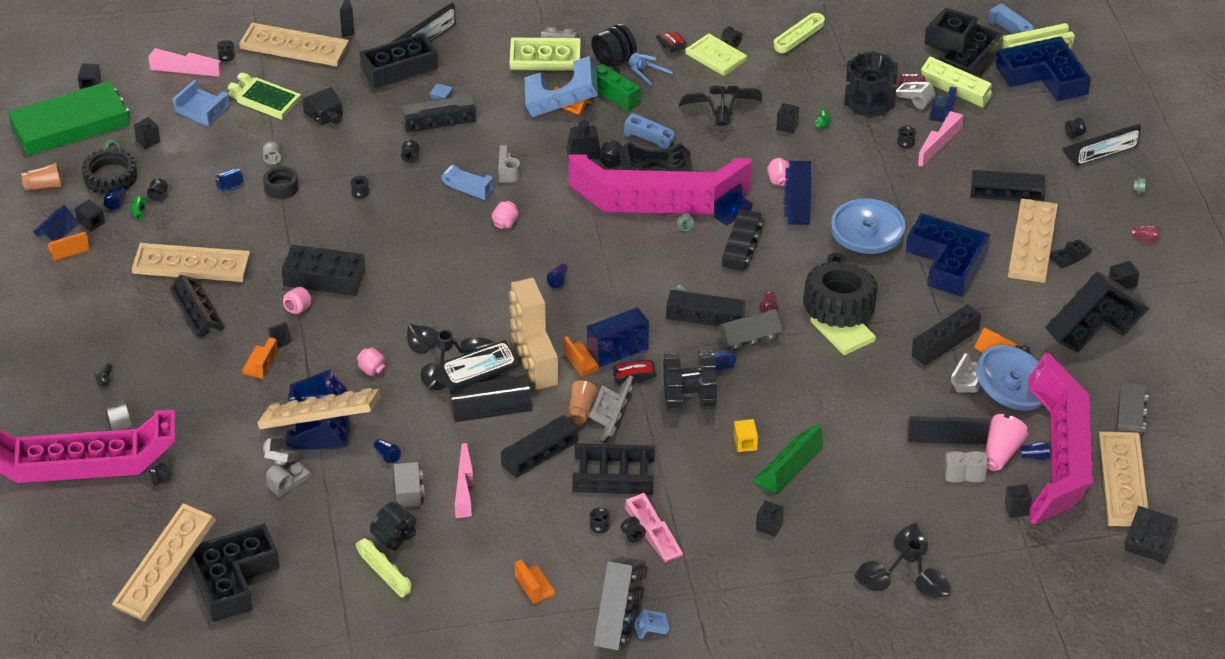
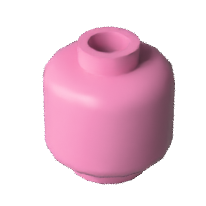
M782 158L772 160L767 167L772 184L784 186L793 177L790 163Z
M510 201L500 202L492 213L494 225L500 229L511 228L519 217L517 206Z
M296 287L284 295V307L291 314H300L310 307L311 296L306 289Z
M374 348L363 349L357 357L358 367L369 376L381 375L386 369V357Z

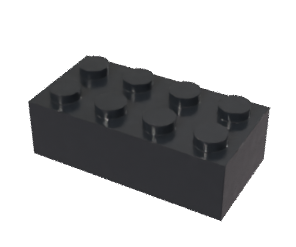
M424 32L359 52L360 67L374 88L438 69V53Z
M291 245L281 269L283 286L302 287L308 290L352 296L357 295L366 271L364 254L300 245Z

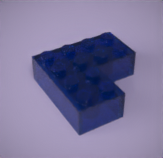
M1061 36L997 50L996 68L1009 87L1042 80L1056 101L1089 94L1091 77Z
M920 213L907 235L906 252L934 261L929 269L927 286L963 297L989 250L990 234Z

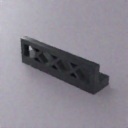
M180 274L170 287V290L196 335L204 337L210 327L222 331L225 326L198 280Z

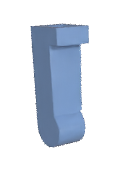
M1002 3L989 10L988 23L991 25L997 23L1012 34L1034 29L1032 24Z
M631 113L624 124V136L630 138L632 135H635L664 149L668 148L676 138L675 133L671 129L634 113Z
M454 165L449 166L441 176L442 181L446 185L486 200L494 191L492 176L486 175L483 178L462 171Z

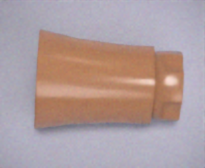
M57 162L21 174L25 191L62 187V179Z
M581 380L574 382L571 386L568 419L575 425L581 426L587 421L593 402L598 394V389L594 384Z

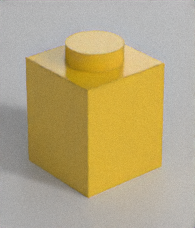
M754 419L734 421V439L737 452L757 450L758 435Z

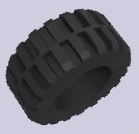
M832 261L831 263H822L821 266L818 265L813 268L806 277L803 305L808 314L810 313L813 319H817L822 324L826 323L828 326L833 327L834 325L838 326V328H844V326L854 327L855 324L860 325L871 318L875 310L878 287L870 272L867 273L863 267L859 268L856 264H847L848 262L837 263V261Z

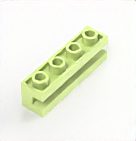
M1066 23L1003 36L1001 51L1009 62L1073 49L1075 35L1072 31L1068 32L1069 26Z
M929 57L921 69L922 81L931 82L933 86L982 108L985 107L992 96V91L990 90L992 87L991 83L935 58Z

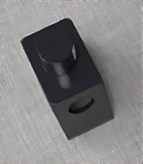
M331 86L302 99L303 112L320 125L331 121L334 124L341 122L343 116L342 103Z
M582 120L578 123V127L570 128L566 146L568 161L569 155H587L588 159H599L601 147L596 126H589L588 121Z

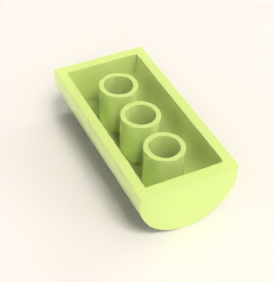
M511 38L510 70L574 71L573 61L580 59V38Z

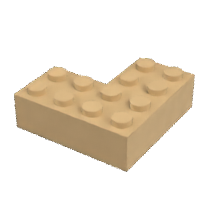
M534 278L511 282L509 298L512 305H509V310L512 316L510 326L513 333H510L512 344H516L518 357L522 358L523 369L528 371L529 382L534 384L536 390L558 385V357L546 333L544 299Z

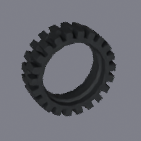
M106 148V151L100 149L99 153L95 151L92 153V156H87V159L83 161L84 164H82L84 183L94 193L97 191L101 195L103 192L106 195H110V192H113V195L117 194V191L121 193L124 192V188L128 190L130 185L133 186L134 181L137 180L135 159L133 155H130L128 151L125 152L123 149L119 151L118 148H113V150ZM115 164L127 168L121 175L113 178H100L93 175L95 170L105 165Z

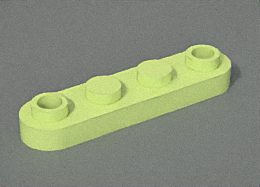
M820 13L808 15L774 40V49L779 53L788 52L824 26L825 17Z
M363 538L356 543L360 556L400 597H405L411 593L412 584L410 580L399 573L398 568L387 560L384 553L379 552L375 548L371 540Z

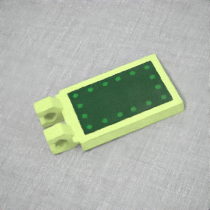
M242 72L237 76L240 80L238 84L231 82L228 85V89L231 90L228 94L230 97L237 99V103L281 120L301 100V94L257 77L251 79L248 74Z

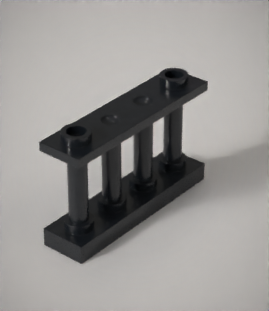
M575 443V460H580L579 473H573L572 492L645 493L653 495L654 475H648V462H655V446ZM588 460L600 461L599 473H587ZM608 461H620V474H607ZM628 461L640 462V475L628 474Z

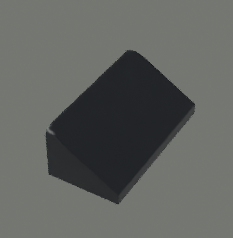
M344 0L340 8L342 37L355 34L353 8L350 0Z

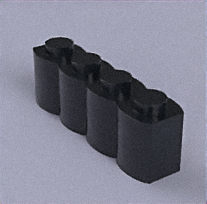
M744 209L739 210L723 252L722 267L744 271L746 266L750 265V254H754L755 241L758 242L760 237L759 230H762L764 226L762 213Z

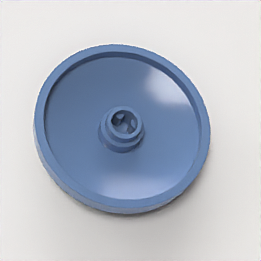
M866 198L846 202L836 209L831 219V232L835 240L843 247L858 253L877 254L889 251L896 247L905 235L906 223L902 213L893 205L877 199Z
M1006 345L993 346L983 352L976 365V374L981 386L989 396L998 403L1019 411H1031L1043 405L1032 392L1028 391V377L1038 364V360L1021 349Z

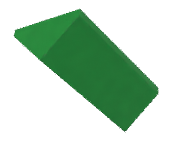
M818 423L799 433L752 481L778 494L823 448L821 425Z

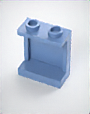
M193 80L173 98L176 113L208 127L230 108L228 93L222 91L218 96L212 95L199 89L198 81Z

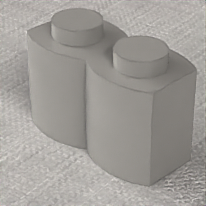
M952 451L946 453L944 466L946 481H985L987 471L986 453L979 451L968 453Z

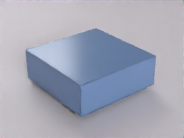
M437 83L429 93L430 98L434 100L448 99L453 93V87Z

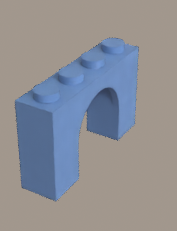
M590 56L573 61L574 76L572 80L558 90H548L547 83L541 72L524 78L525 105L532 117L598 96L596 67Z

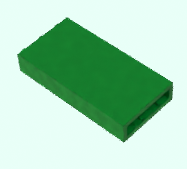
M110 81L8 111L10 125L27 156L128 126V118H130L128 107H124L122 97H118V91L116 87L111 85Z

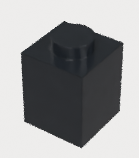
M82 63L77 76L80 90L100 83L101 73L99 64Z
M782 103L777 113L776 130L793 134L799 121V106Z
M147 117L133 124L135 139L144 149L160 142L158 125L152 119Z
M90 199L75 207L77 222L90 232L105 223L103 209Z
M1131 261L1110 266L1108 278L1130 289L1137 286L1139 271Z
M1027 484L1007 486L1005 505L1009 517L1029 516L1032 497Z
M765 500L757 512L756 530L775 537L783 524L784 507Z

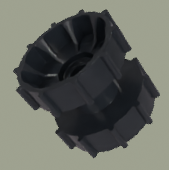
M875 51L862 54L857 53V56L847 61L846 82H850V84H846L844 105L848 106L853 111V114L867 116V118L880 115L885 116L887 112L895 108L896 87H893V85H897L898 63H895L889 55L876 53Z
M713 350L698 351L697 368H681L679 352L664 353L663 379L667 411L682 410V394L689 393L699 394L701 409H716L717 377Z

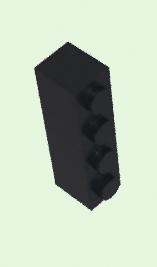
M972 170L970 198L1008 201L1030 199L1044 202L1045 175Z
M670 290L666 304V319L718 326L742 319L745 316V300Z
M968 304L915 337L913 339L911 356L926 366L978 332L981 314Z
M562 415L547 425L538 428L528 436L521 438L516 443L504 448L501 451V465L515 478H518L579 442L578 427L565 415Z

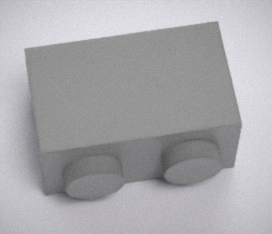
M418 462L394 464L396 502L403 507L421 506V497H425L424 485L419 483L423 482V470H418Z

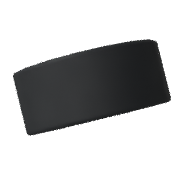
M276 166L269 169L263 176L264 191L272 198L285 199L294 195L298 190L297 173L290 167ZM277 180L290 181L288 184L285 185L272 184L274 181Z

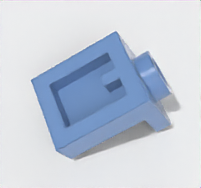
M643 609L634 622L637 636L643 639L647 631L667 634L670 629L666 613Z

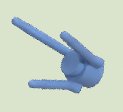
M636 52L629 59V65L632 66L631 70L636 72L650 86H652V83L639 71L645 69L646 66L673 74V71L647 61H655L656 57Z

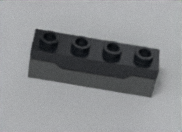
M471 95L401 106L402 120L406 133L476 122L475 105Z

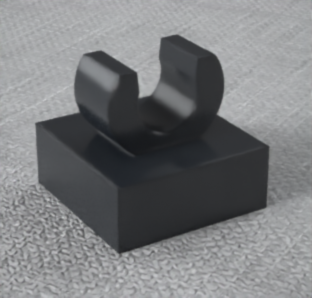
M287 322L267 327L269 337L277 339V345L291 341Z

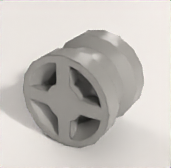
M268 142L263 146V160L267 164L273 165L280 162V145L276 142Z

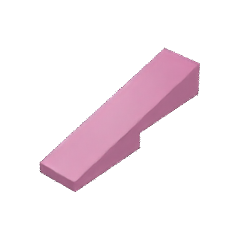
M155 48L148 56L150 70L218 77L222 75L220 60L189 52L187 56Z
M950 111L939 132H930L919 152L918 166L923 167L962 129L964 115Z
M467 443L461 446L455 499L456 518L472 516L468 486H473V471Z
M645 493L627 499L625 503L626 511L631 517L635 516L639 519L640 525H643L646 529V539L664 564L682 557L683 553L666 523L660 521Z

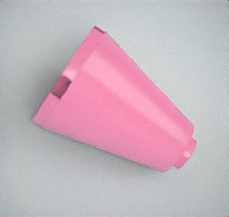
M997 414L991 420L985 453L987 456V468L992 471L1001 470L1029 436V432L1027 433L1028 427L1016 417L1010 416L1005 418L1003 417L1004 414Z

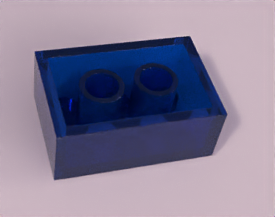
M789 160V168H785V179L788 180H785L784 205L788 206H784V217H788V224L810 225L811 161Z
M638 307L587 326V350L599 367L649 349V321Z

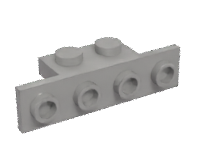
M629 376L622 384L618 394L603 385L598 391L588 417L605 426L600 438L602 442L608 436L611 437L616 430L614 424L619 421L622 415L620 409L622 410L627 402L625 396H628L633 387L630 385L633 379L632 376Z

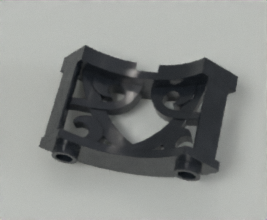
M628 142L617 150L622 170L649 171L645 167L661 166L665 168L664 171L693 172L690 158L691 152L682 143L666 149L649 150Z

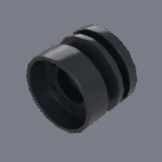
M618 23L594 35L591 39V46L596 59L605 66H614L637 52V45L632 32L622 23Z

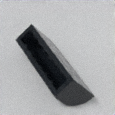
M526 375L472 383L455 390L449 388V399L455 422L532 411L531 394Z

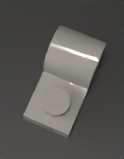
M904 82L896 90L898 98H911L913 104L919 109H924L936 96L931 82Z
M500 145L499 183L516 182L520 179V161L512 158L511 153H507V145Z
M299 462L287 469H284L279 464H275L266 473V486L279 498L309 480L311 474Z

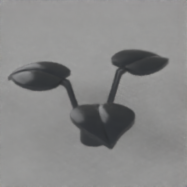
M714 85L710 87V93L721 94V105L717 106L716 110L711 97L703 93L684 95L679 102V106L709 101L713 116H716V125L726 126L730 124V116H732L735 98L755 99L762 102V93L756 88L740 89L734 85ZM725 94H732L729 109L725 105Z
M410 323L407 330L408 344L417 353H426L430 348L434 349L438 344V348L441 350L440 363L444 362V353L449 351L453 344L459 353L467 354L496 343L485 338L469 337L461 341L459 346L456 338H453V333L448 329L437 332L431 327ZM436 363L425 365L420 374L422 382L430 390H441L446 387L432 378V373L438 367Z
M917 523L905 527L895 536L894 546L897 551L901 552V555L888 571L885 572V568L880 563L869 561L859 566L854 574L855 579L865 588L876 591L884 590L891 582L887 575H890L901 560L905 558L906 561L911 563L918 562V573L920 576L916 578L915 585L920 593L928 597H942L951 594V587L942 573L932 568H928L924 572L922 571L921 555L926 553L928 543L919 530Z

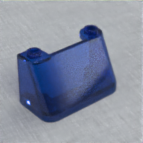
M329 369L290 384L288 399L289 401L298 400V402H302L311 397L320 399L330 394H335V396L342 395L348 392V390L334 372ZM349 415L296 423L295 431H287L285 442L288 447L294 450L343 448L348 444Z

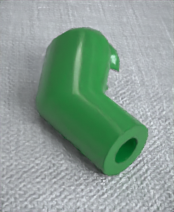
M822 109L819 111L820 117L814 122L817 129L825 128L831 123L828 111Z
M136 196L130 206V211L136 220H141L144 216L140 207L145 206L146 199L141 196Z

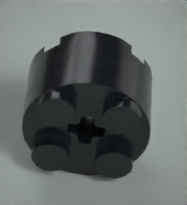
M394 502L386 504L376 514L379 517L376 523L372 521L370 525V533L393 551L399 549L403 540L406 538L411 539L416 533V529H414L416 517L398 502L396 504Z

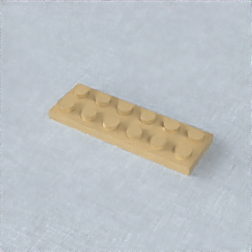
M251 23L239 45L240 49L338 67L349 47V40Z
M1021 199L1008 278L1045 283L1057 203Z
M140 243L132 266V273L178 277L181 274L196 279L243 282L251 255L250 251Z
M366 388L361 392L354 393L353 391H348L338 396L330 394L320 399L311 397L302 402L293 400L284 405L275 403L268 407L257 423L259 429L370 412L381 397L380 390Z
M1099 432L1098 440L1108 526L1130 527L1138 505L1148 508L1139 433Z
M182 504L112 605L116 609L145 622L216 519L212 515Z

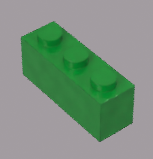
M603 64L596 68L599 94L628 112L641 103L640 86Z

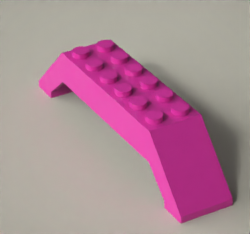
M569 155V185L603 212L715 214L750 190L751 159L733 158V162L716 172L604 170L589 160L587 155ZM738 190V195L736 194L733 197L734 192Z
M1046 352L1028 377V391L1032 392L1050 412L1052 484L1047 483L1031 505L1030 523L1037 524L1073 508L1079 500H1082L1085 491L1092 486L1094 481L1092 476L1093 461H1091L1093 447H1091L1092 432L1090 426L1092 418H1090L1091 403L1089 394L1051 354Z
M175 410L155 411V415L138 429L14 437L0 429V473L16 483L139 475L175 443Z

